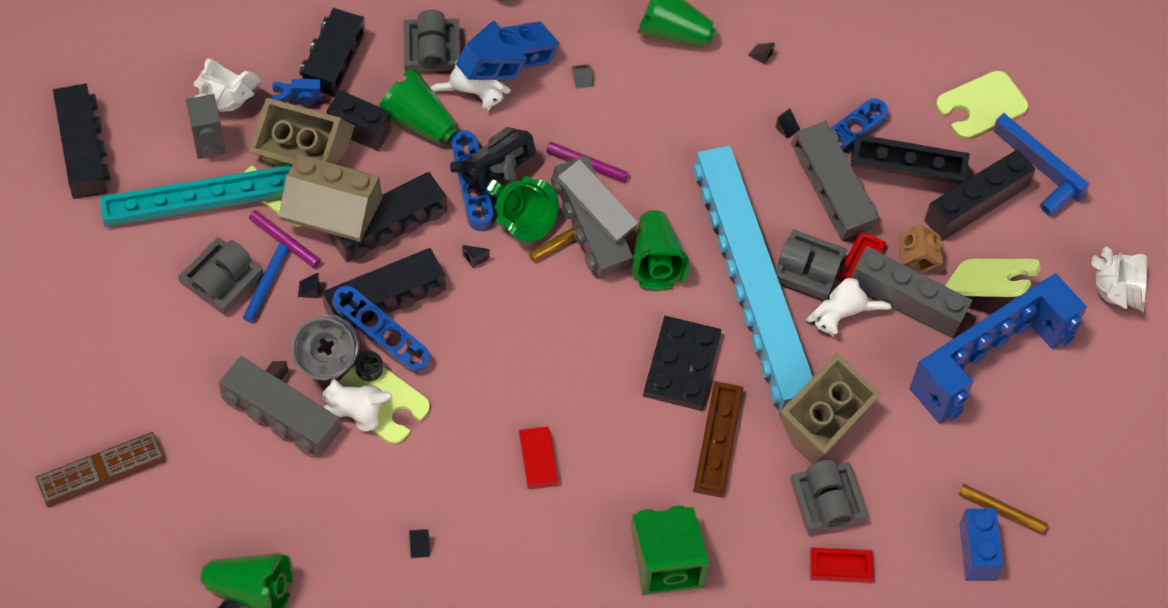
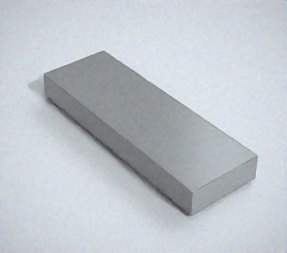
M580 159L558 176L557 181L615 244L638 225L636 219Z

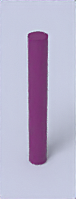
M551 141L546 148V152L568 161L585 156ZM588 156L594 171L622 182L626 181L628 171Z
M257 210L251 212L249 219L278 242L287 246L290 251L312 268L318 267L321 262L319 257Z

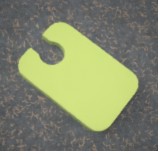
M993 71L941 94L936 101V107L942 117L950 114L956 108H961L968 113L969 118L966 121H957L950 126L958 138L968 140L994 129L996 119L1002 113H1005L1013 120L1024 115L1027 111L1028 103L1005 72Z
M968 259L957 267L945 286L964 296L1016 297L1024 294L1031 286V282L1026 279L1010 281V279L1021 274L1037 276L1041 270V265L1037 259Z
M364 363V369H375L374 364ZM355 364L339 381L341 385L346 387L373 385L379 387L383 392H390L392 394V398L386 404L381 405L378 412V426L371 430L389 444H399L410 434L408 428L398 425L393 421L392 416L394 412L406 409L419 422L429 413V401L385 367H383L382 375L377 380L364 381L358 377Z

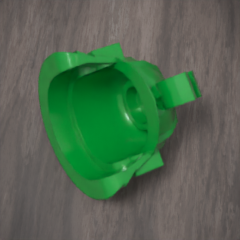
M524 176L521 181H512L504 187L492 179L486 188L487 193L497 198L495 209L497 210L498 218L495 222L518 240L523 242L539 240L553 227L559 211V200L555 189L547 181L533 180Z

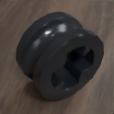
M365 351L357 356L356 373L359 378L364 381H374L382 375V358L378 353ZM364 363L374 364L375 369H364Z

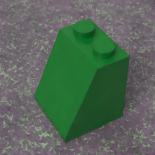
M677 505L663 511L644 509L637 514H632L631 532L642 595L704 588L709 560L694 507L685 508L684 506Z

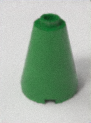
M650 0L637 33L703 47L705 42L711 44L717 29L713 28L714 21L686 0Z
M414 68L409 69L403 74L407 79L400 83L396 81L385 94L379 106L390 111L392 121L437 144L443 141L448 143L453 135L457 133L455 129L457 122L420 73Z
M650 210L639 219L631 268L633 279L639 281L640 286L644 289L653 291L673 288V283L679 280L681 283L684 282L690 274L689 258L668 216L659 210Z
M282 553L212 559L202 569L201 582L207 591L248 608H286L291 594L285 592L287 583H293V565L291 558Z

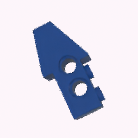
M492 21L466 43L456 65L468 80H515L521 69L549 64L560 43L541 21L500 28L495 21Z

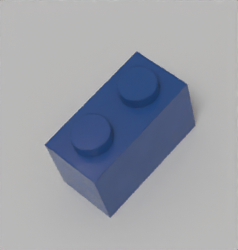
M997 508L965 509L959 523L965 581L997 580L1003 568Z

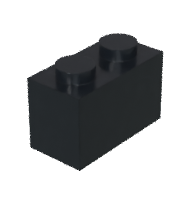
M342 90L338 92L326 110L327 114L342 118L353 124L355 127L351 140L373 150L379 151L391 132L390 111Z

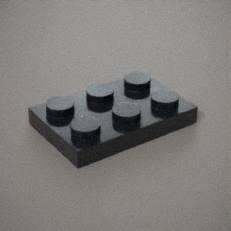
M664 315L643 397L701 411L722 329Z

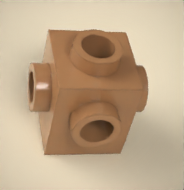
M922 224L914 226L909 231L899 235V255L903 265L921 274L943 265L941 254L942 240L938 233Z

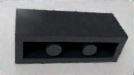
M333 8L329 17H324L320 28L321 33L318 39H313L310 47V56L308 60H303L299 75L302 76V79H320L321 93L335 98L365 35V21L363 16Z

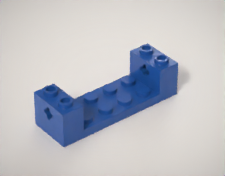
M1054 273L920 360L909 389L939 424L948 418L954 420L963 413V406L970 397L969 391L973 384V381L963 371L964 366L971 362L973 364L978 363L986 356L987 351L993 347L995 349L1001 348L1007 343L1010 336L1015 333L1020 335L1030 326L1051 349H1054L1061 343L1065 346L1077 336L1076 330L1084 321L1082 317L1087 306L1060 276Z

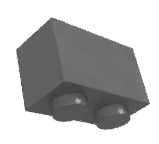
M215 94L186 99L197 159L204 157L213 158L217 155L225 154Z

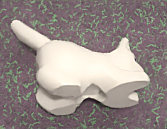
M457 60L455 61V68L450 74L449 82L436 83L430 87L433 92L456 90L479 95L483 101L482 108H487L488 111L492 106L503 100L502 93L508 94L511 92V89L499 80H468L457 67Z
M846 278L829 294L830 300H824L806 318V322L812 323L816 321V329L829 333L833 337L834 334L839 332L837 325L840 319L862 311L890 310L892 307L891 304L884 301H869L866 293L860 288L859 281L854 278Z
M332 379L330 385L323 391V399L328 404L324 408L339 418L343 416L353 418L357 428L366 432L378 426V412L381 405L386 404L392 398L390 392H383L377 386L346 387L341 385L336 379Z

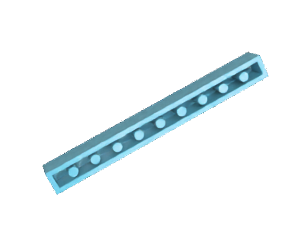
M731 146L697 152L696 164L692 165L695 180L701 183L702 188L700 192L703 204H708L710 225L713 229H717L719 235L717 236L718 248L721 253L725 252L727 274L729 277L734 278L736 300L738 302L742 301L744 323L746 327H751L753 349L755 352L760 353L762 375L764 378L769 379L771 401L773 404L777 403L779 411H781L813 376Z

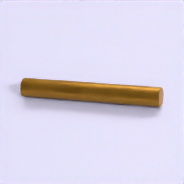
M575 227L530 251L529 257L531 260L536 262L575 240L573 233Z
M964 483L959 491V495L986 508H997V513L1041 534L1044 533L1048 523Z

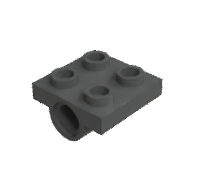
M430 9L419 13L417 20H403L405 72L411 68L416 69L418 72L453 71L455 61L460 57L459 19H445V15L441 11Z
M793 229L790 237L787 238L775 270L779 284L827 300L846 256L847 249Z
M217 237L178 277L180 283L225 314L263 275V268L251 261L249 253L239 243L233 240L226 243Z
M823 460L809 466L806 472L791 475L790 481L807 534L867 521L868 515L850 462L836 465L834 460Z

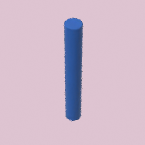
M283 244L277 246L243 315L245 321L254 322L289 251L287 246Z

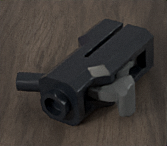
M506 127L488 140L489 144L464 161H452L450 163V170L452 173L462 172L465 182L477 188H483L492 179L505 177V180L512 181L516 178L514 169L537 154L533 136L526 130Z

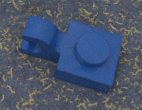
M292 79L291 84L283 82L272 83L273 92H280L282 94L272 95L271 99L285 103L293 100V104L303 106L321 105L320 79Z

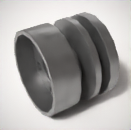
M324 314L307 320L296 330L292 338L291 354L295 365L303 374L316 380H329L339 377L354 365L359 355L360 341L355 328L349 321L338 315ZM323 338L327 342L331 340L334 342L335 346L331 348L332 354L328 350L324 352L321 350V346L324 344Z

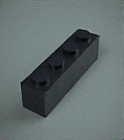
M87 83L53 89L68 183L73 199L108 193L106 181H111L108 164H102V158L107 157L104 140L98 141L97 134L102 133L100 118L94 117L93 111L98 110L95 93L89 94Z
M856 134L853 139L850 159L852 166L961 184L966 180L970 153Z
M1016 149L929 204L924 221L944 241L1028 188L1036 168Z
M429 171L382 194L383 198L360 242L329 234L330 239L346 262L354 258H362L368 251L378 246H385L394 238L404 233H411L420 225L430 220H437L447 212V196Z
M428 248L322 291L323 304L328 315H338L345 319L333 308L332 297L340 287L351 286L387 315L400 308H409L415 302L424 298L436 297L446 290L445 273L432 249ZM349 293L346 296L339 295L341 298L339 304L342 307L348 304L355 309L351 313L354 318L358 311L365 306L361 302L358 307L351 303L352 296ZM371 311L364 312L361 315L362 324L371 320H378L377 316Z

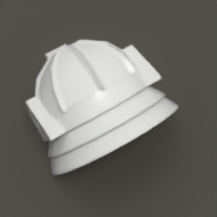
M207 58L206 62H204L205 70L201 72L194 82V86L198 87L200 94L195 95V97L215 94L218 111H233L239 108L245 100L254 96L255 93L252 90L262 84V81L252 72L243 71L239 76L220 65L217 61Z
M1105 246L1101 254L1105 259H1100L1095 254L1091 261L1093 267L1097 269L1096 288L1099 294L1109 303L1120 305L1124 309H1127V305H1130L1135 310L1138 309L1144 312L1147 291V256L1144 254L1134 256L1123 255L1121 252L1113 256L1112 250Z

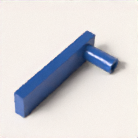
M1002 113L996 119L994 133L1013 149H1018L1032 165L1058 185L1039 205L1046 215L1053 216L1071 197L1079 203L1086 196L1089 183L1008 115Z

